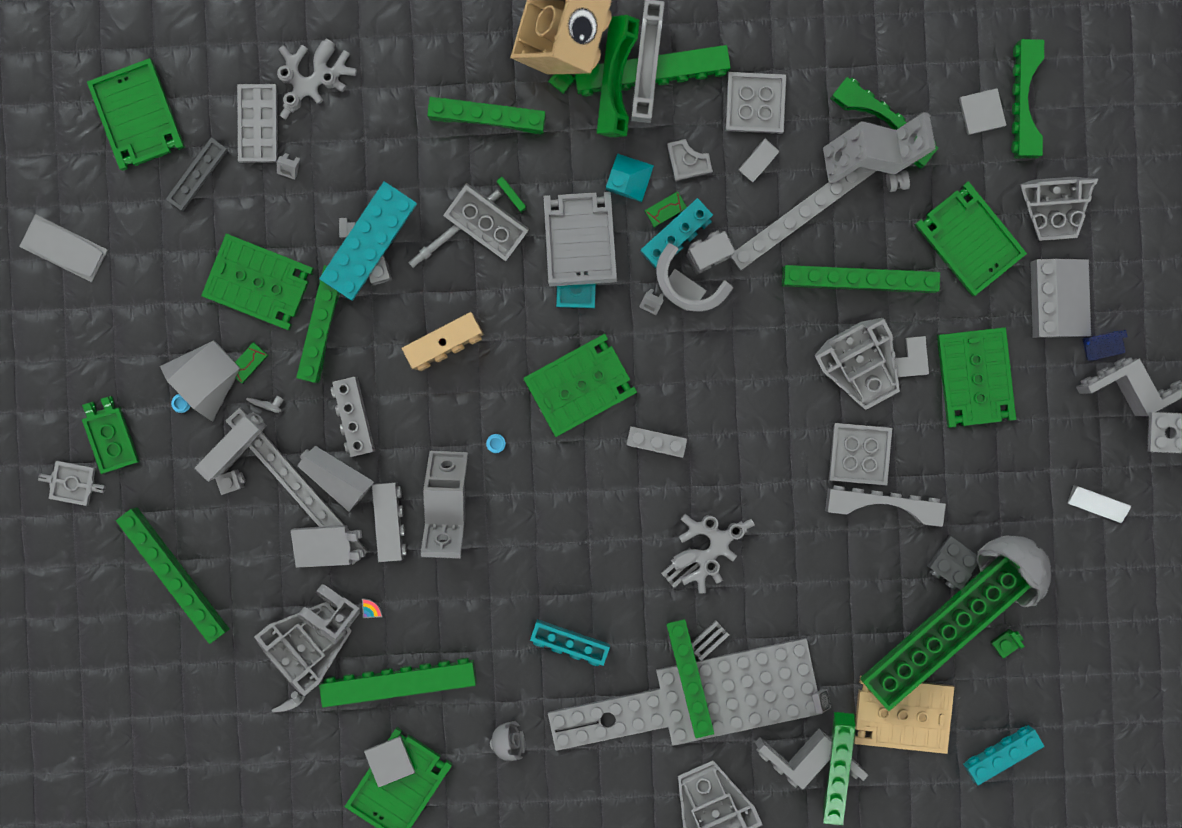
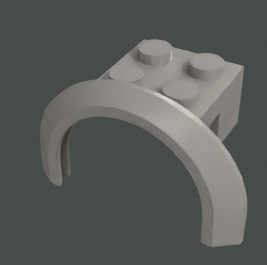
M668 243L659 257L656 269L657 280L663 292L662 294L685 311H706L721 304L733 289L725 280L712 296L701 300L706 290L674 269L668 278L669 264L679 249Z

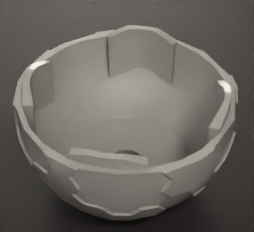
M1007 535L986 543L978 551L977 555L980 572L1000 555L1006 556L1020 566L1019 571L1022 577L1031 586L1015 602L1022 607L1036 606L1046 595L1051 582V564L1048 555H1046L1042 548H1038L1035 542L1022 536Z

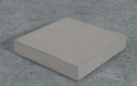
M998 88L959 98L967 135L1006 126Z
M401 736L364 751L378 787L415 773Z

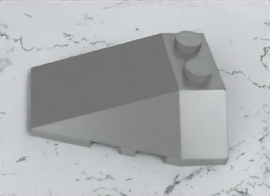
M884 318L861 321L827 340L814 355L822 371L865 410L900 392L893 349V335Z
M327 602L309 608V610L325 621L326 619L329 620L335 612ZM299 613L269 624L254 638L286 680L302 696H305L321 682L350 635L351 629L348 628L338 643L334 644L300 619Z
M710 761L678 776L683 828H759L763 825L755 806L714 761Z

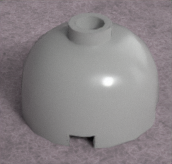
M516 721L499 725L494 730L490 740L491 749L500 759L505 761L522 759L521 753H525L523 731L519 733L517 727L520 725Z

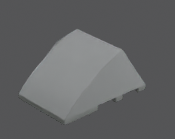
M1062 177L1036 179L1020 184L1039 241L1078 238L1087 205L1091 201L1093 188L1098 181L1097 178Z
M215 340L160 366L166 381L194 410L214 422L220 406L223 405L224 399L240 370V367Z

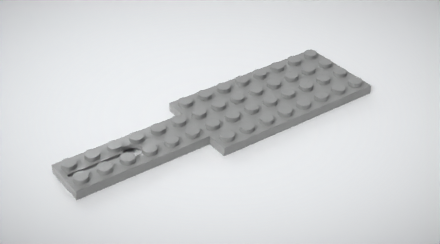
M801 638L696 661L714 730L713 735L695 738L677 665L656 669L660 686L658 689L548 712L555 750L558 751L666 727L669 728L672 746L822 714L816 713L812 697L818 690L807 639ZM604 713H611L615 716L616 721L613 726L605 727L601 724L600 719Z

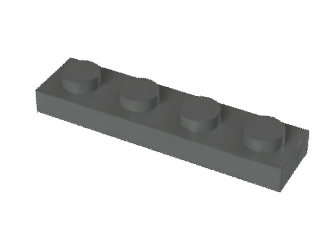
M211 137L166 200L181 211H184L228 149Z

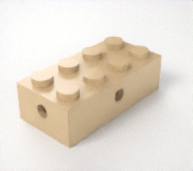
M470 312L404 346L402 350L412 369L423 371L431 367V362H440L448 358V353L462 351L465 349V344L470 342L473 345L481 341V336L484 333L474 314ZM446 340V345L443 346L442 342Z

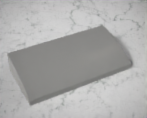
M468 183L465 184L443 215L505 261H507L529 231L528 227Z

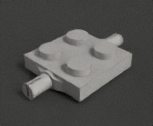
M63 461L55 462L54 471L51 475L40 473L39 477L43 478H38V481L48 482L50 485L48 499L89 506L93 491L104 493L105 490L103 489L106 488L105 485L94 484L96 468Z

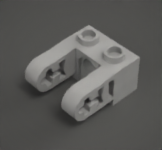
M322 584L316 591V594L337 610L326 621L306 607H303L298 616L334 644H337L360 614V608Z

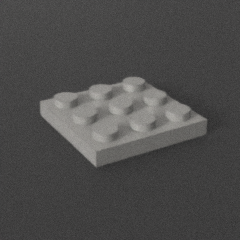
M728 72L725 131L783 134L786 75Z
M834 423L829 480L887 485L892 428Z

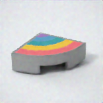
M362 599L363 618L383 617L381 608L373 600Z

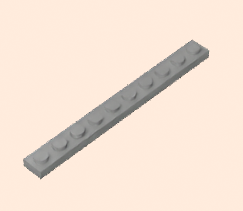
M859 167L836 183L828 182L738 248L731 259L741 271L877 170Z
M239 408L225 421L233 429L247 414L242 408ZM261 432L249 445V448L319 527L344 526V523L268 437ZM359 540L350 541L351 550L364 549L365 554L368 552ZM352 560V565L355 564L358 560Z

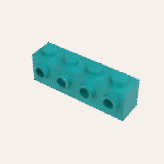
M697 198L640 250V253L656 269L659 257L668 243L679 248L676 254L684 248L682 244L686 240L691 242L698 235L696 233L701 227L705 229L712 222L710 219L713 214Z
M538 619L530 639L536 646H547L552 648V651L560 654L565 652L570 654L571 658L588 660V663L594 666H604L610 649V644Z
M1028 725L1018 729L1011 736L1003 738L994 746L986 748L984 752L972 756L963 765L972 781L980 785L1045 746L1035 729Z

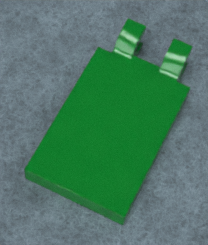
M112 396L101 399L104 409L97 412L94 402L82 405L87 418L82 419L101 474L139 462L121 407L115 409Z

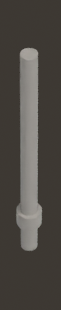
M496 190L488 199L495 202L502 195ZM454 224L429 246H424L419 250L420 253L408 263L414 268L422 260H427L432 256L431 253L461 228Z

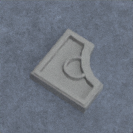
M686 139L667 143L675 182L713 173L709 153L701 154L694 151L688 145Z

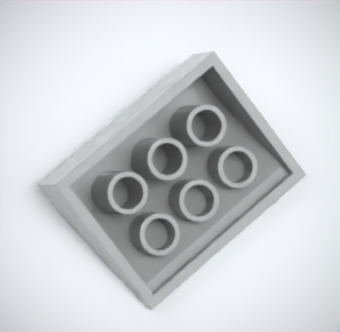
M1037 259L1031 261L1033 338L1091 336L1089 260Z

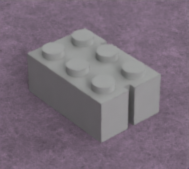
M718 230L708 235L704 242L700 239L692 243L686 257L695 274L698 275L712 268V264L716 266L731 258L735 250L726 232L720 233Z

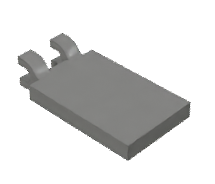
M347 525L294 528L291 530L296 568L350 565L352 560H360L361 557L365 556L364 549L351 550L350 541H358V538H362V530L348 531Z

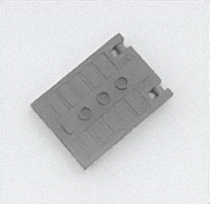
M604 192L602 197H597L596 193L558 195V199L551 200L550 196H544L549 286L617 282L611 192ZM605 204V207L597 208V205ZM551 207H559V210L551 211Z

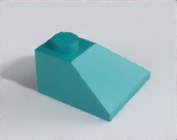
M617 154L606 185V191L642 202L654 165Z

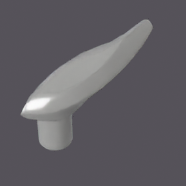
M276 396L273 403L246 398L248 402L275 413L281 412L279 406L284 400L279 396Z
M294 691L291 693L292 699L273 708L272 712L291 710L300 705L305 697L300 696L298 692Z

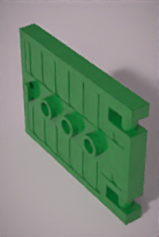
M152 59L143 60L87 81L120 170L129 169L128 164L131 163L137 166L171 153V148H185ZM172 135L173 139L167 141L166 137ZM129 152L130 156L124 157L123 153Z
M968 181L961 186L962 190L960 192L958 190L925 215L927 219L924 221L921 219L914 225L971 296L974 297L1027 253ZM967 195L971 199L969 202H966L964 199ZM931 224L935 227L933 231H930L928 228Z
M225 234L201 296L290 331L292 324H289L291 316L295 317L309 284L306 278L308 273L312 275L314 268ZM297 269L301 270L299 277L294 276ZM280 312L284 313L282 320L277 319Z
M1006 327L937 335L947 427H956L958 423H961L962 426L1002 422V418H1007V421L1016 420ZM1000 405H1005L1006 410L1001 411ZM954 410H960V416H955Z
M606 334L599 336L523 378L555 437L637 393L635 387L631 388L627 382L630 378L613 347H608ZM599 345L602 352L597 354L594 347ZM620 385L624 390L621 394H619L616 388Z
M398 727L395 728L388 741L399 736L402 737L415 773L378 787L372 770L369 768L344 806L376 828H411L453 764L448 760L445 763L439 759L441 755L412 736L408 735L406 738L400 734L402 730ZM434 766L441 769L439 773L432 770Z

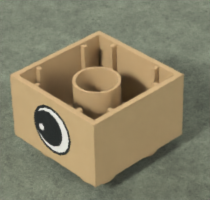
M527 0L510 58L545 74L591 73V70L596 67L600 60L601 51L598 46L602 32L607 29L611 21L612 15L609 10L611 0Z

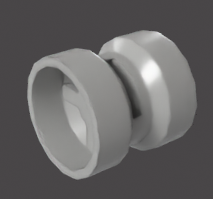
M907 170L900 171L895 175L886 174L889 192H894L900 188L902 190L910 188Z

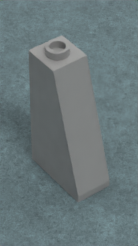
M254 412L244 416L201 460L195 469L208 482L226 473L267 426L263 419Z
M314 446L310 451L306 449L299 457L302 460L298 467L348 512L361 501L374 483L366 476L317 446Z

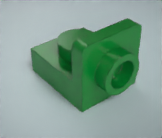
M1010 629L990 642L1003 659L1016 649L1025 647L1022 643L1024 640L1017 631L1014 632Z

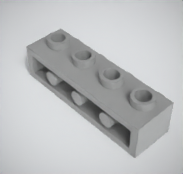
M358 377L332 382L331 393L333 398H336L338 404L335 406L338 417L341 416L342 420L340 430L342 435H345L347 441L344 443L346 453L350 454V457L375 452Z
M398 482L373 484L372 492L378 562L403 560L404 555H407L406 544L402 542V536H405L404 524L401 525L400 518L403 517V506L399 505V498H402L401 486H398Z

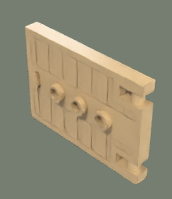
M860 680V683L863 684V689L858 691L855 729L858 730V736L854 735V744L948 753L954 696L953 685L922 682L893 709L888 711ZM866 731H871L870 737H865Z

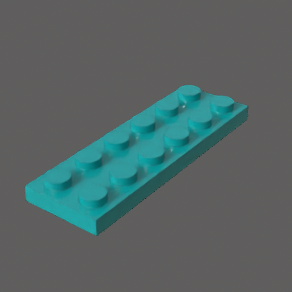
M384 181L319 279L353 301L417 203Z

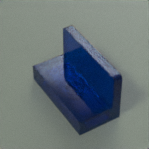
M1120 330L1083 338L1087 360L1091 361L1125 353L1123 338L1128 337L1127 331Z

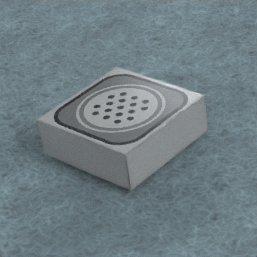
M821 689L812 695L816 713H823L831 708L827 689Z

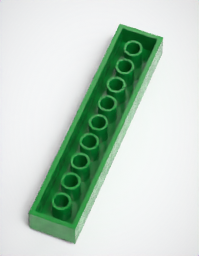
M1000 555L860 677V680L888 711L893 709L1031 588L1019 571L1020 566L1006 556Z

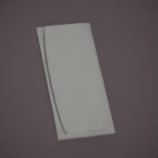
M36 214L19 246L90 282L93 281L108 251Z

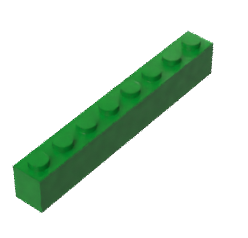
M727 45L658 55L655 83L666 85L669 84V81L685 82L688 81V78L693 77L700 80L707 78V75L715 74V77L725 76L726 72H729L731 68ZM638 58L626 60L622 76V91L630 90L632 86H635ZM604 63L597 64L591 70V73L575 74L577 94L591 96L593 92L601 91Z
M785 265L782 268V286L936 293L940 290V272Z
M138 507L130 509L116 520L209 644L230 630Z
M460 658L455 663L445 660L431 666V663L420 664L419 668L404 666L400 667L398 671H393L392 668L383 669L381 673L374 674L373 671L363 672L362 676L356 677L354 674L344 675L342 679H336L335 676L327 677L319 684L323 708L476 686L477 679L474 660Z

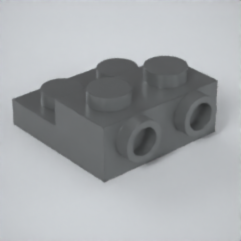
M948 536L927 567L931 569L929 573L937 579H940V577L947 581L945 584L954 591L956 588L961 590L971 578L972 571L978 565L977 555L952 536Z

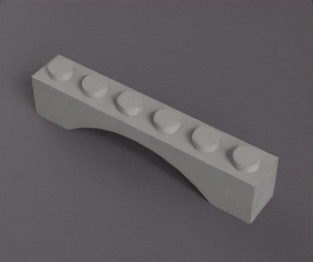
M645 0L631 121L651 123L665 1Z
M836 485L833 486V489L828 488L826 512L847 515L863 506L889 504L905 510L921 524L943 527L946 504L940 503L938 498L929 497L928 501L921 500V496L910 495L908 499L902 498V494L891 493L890 496H885L882 491L872 490L871 494L864 493V489L852 488V491H846L845 487Z

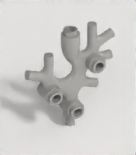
M326 38L320 43L314 54L313 74L309 77H304L299 73L298 65L308 48L301 45L296 54L292 55L285 45L281 46L279 51L285 58L286 65L278 69L277 75L283 83L292 84L293 91L284 95V104L282 106L284 109L279 116L286 120L290 113H294L295 110L301 107V100L308 95L314 99L317 105L323 102L322 97L318 93V86L320 84H324L327 88L335 87L343 92L346 85L341 83L338 77L340 75H357L356 68L345 66L350 53L343 50L332 68L327 67L326 63L335 51V44ZM288 71V74L283 76L284 72ZM331 76V79L326 80V77ZM291 98H294V101L292 103H289V100Z
M684 514L680 520L689 526V530L679 536L682 543L699 534H704L710 539L708 549L685 550L675 555L674 559L671 560L676 570H682L695 562L699 563L700 567L698 570L681 578L684 586L692 581H697L698 592L706 593V576L711 575L716 584L723 581L718 572L720 565L716 558L723 555L732 562L736 559L737 555L729 549V544L734 539L742 538L747 533V529L755 526L752 519L744 523L742 521L731 523L727 530L721 531L718 529V520L712 515H706L701 522H696ZM708 520H712L711 526L706 525ZM737 527L738 532L736 534H733V528ZM713 563V568L708 569V564Z

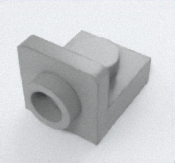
M239 469L215 478L221 495L244 488L245 478L243 473L239 472Z

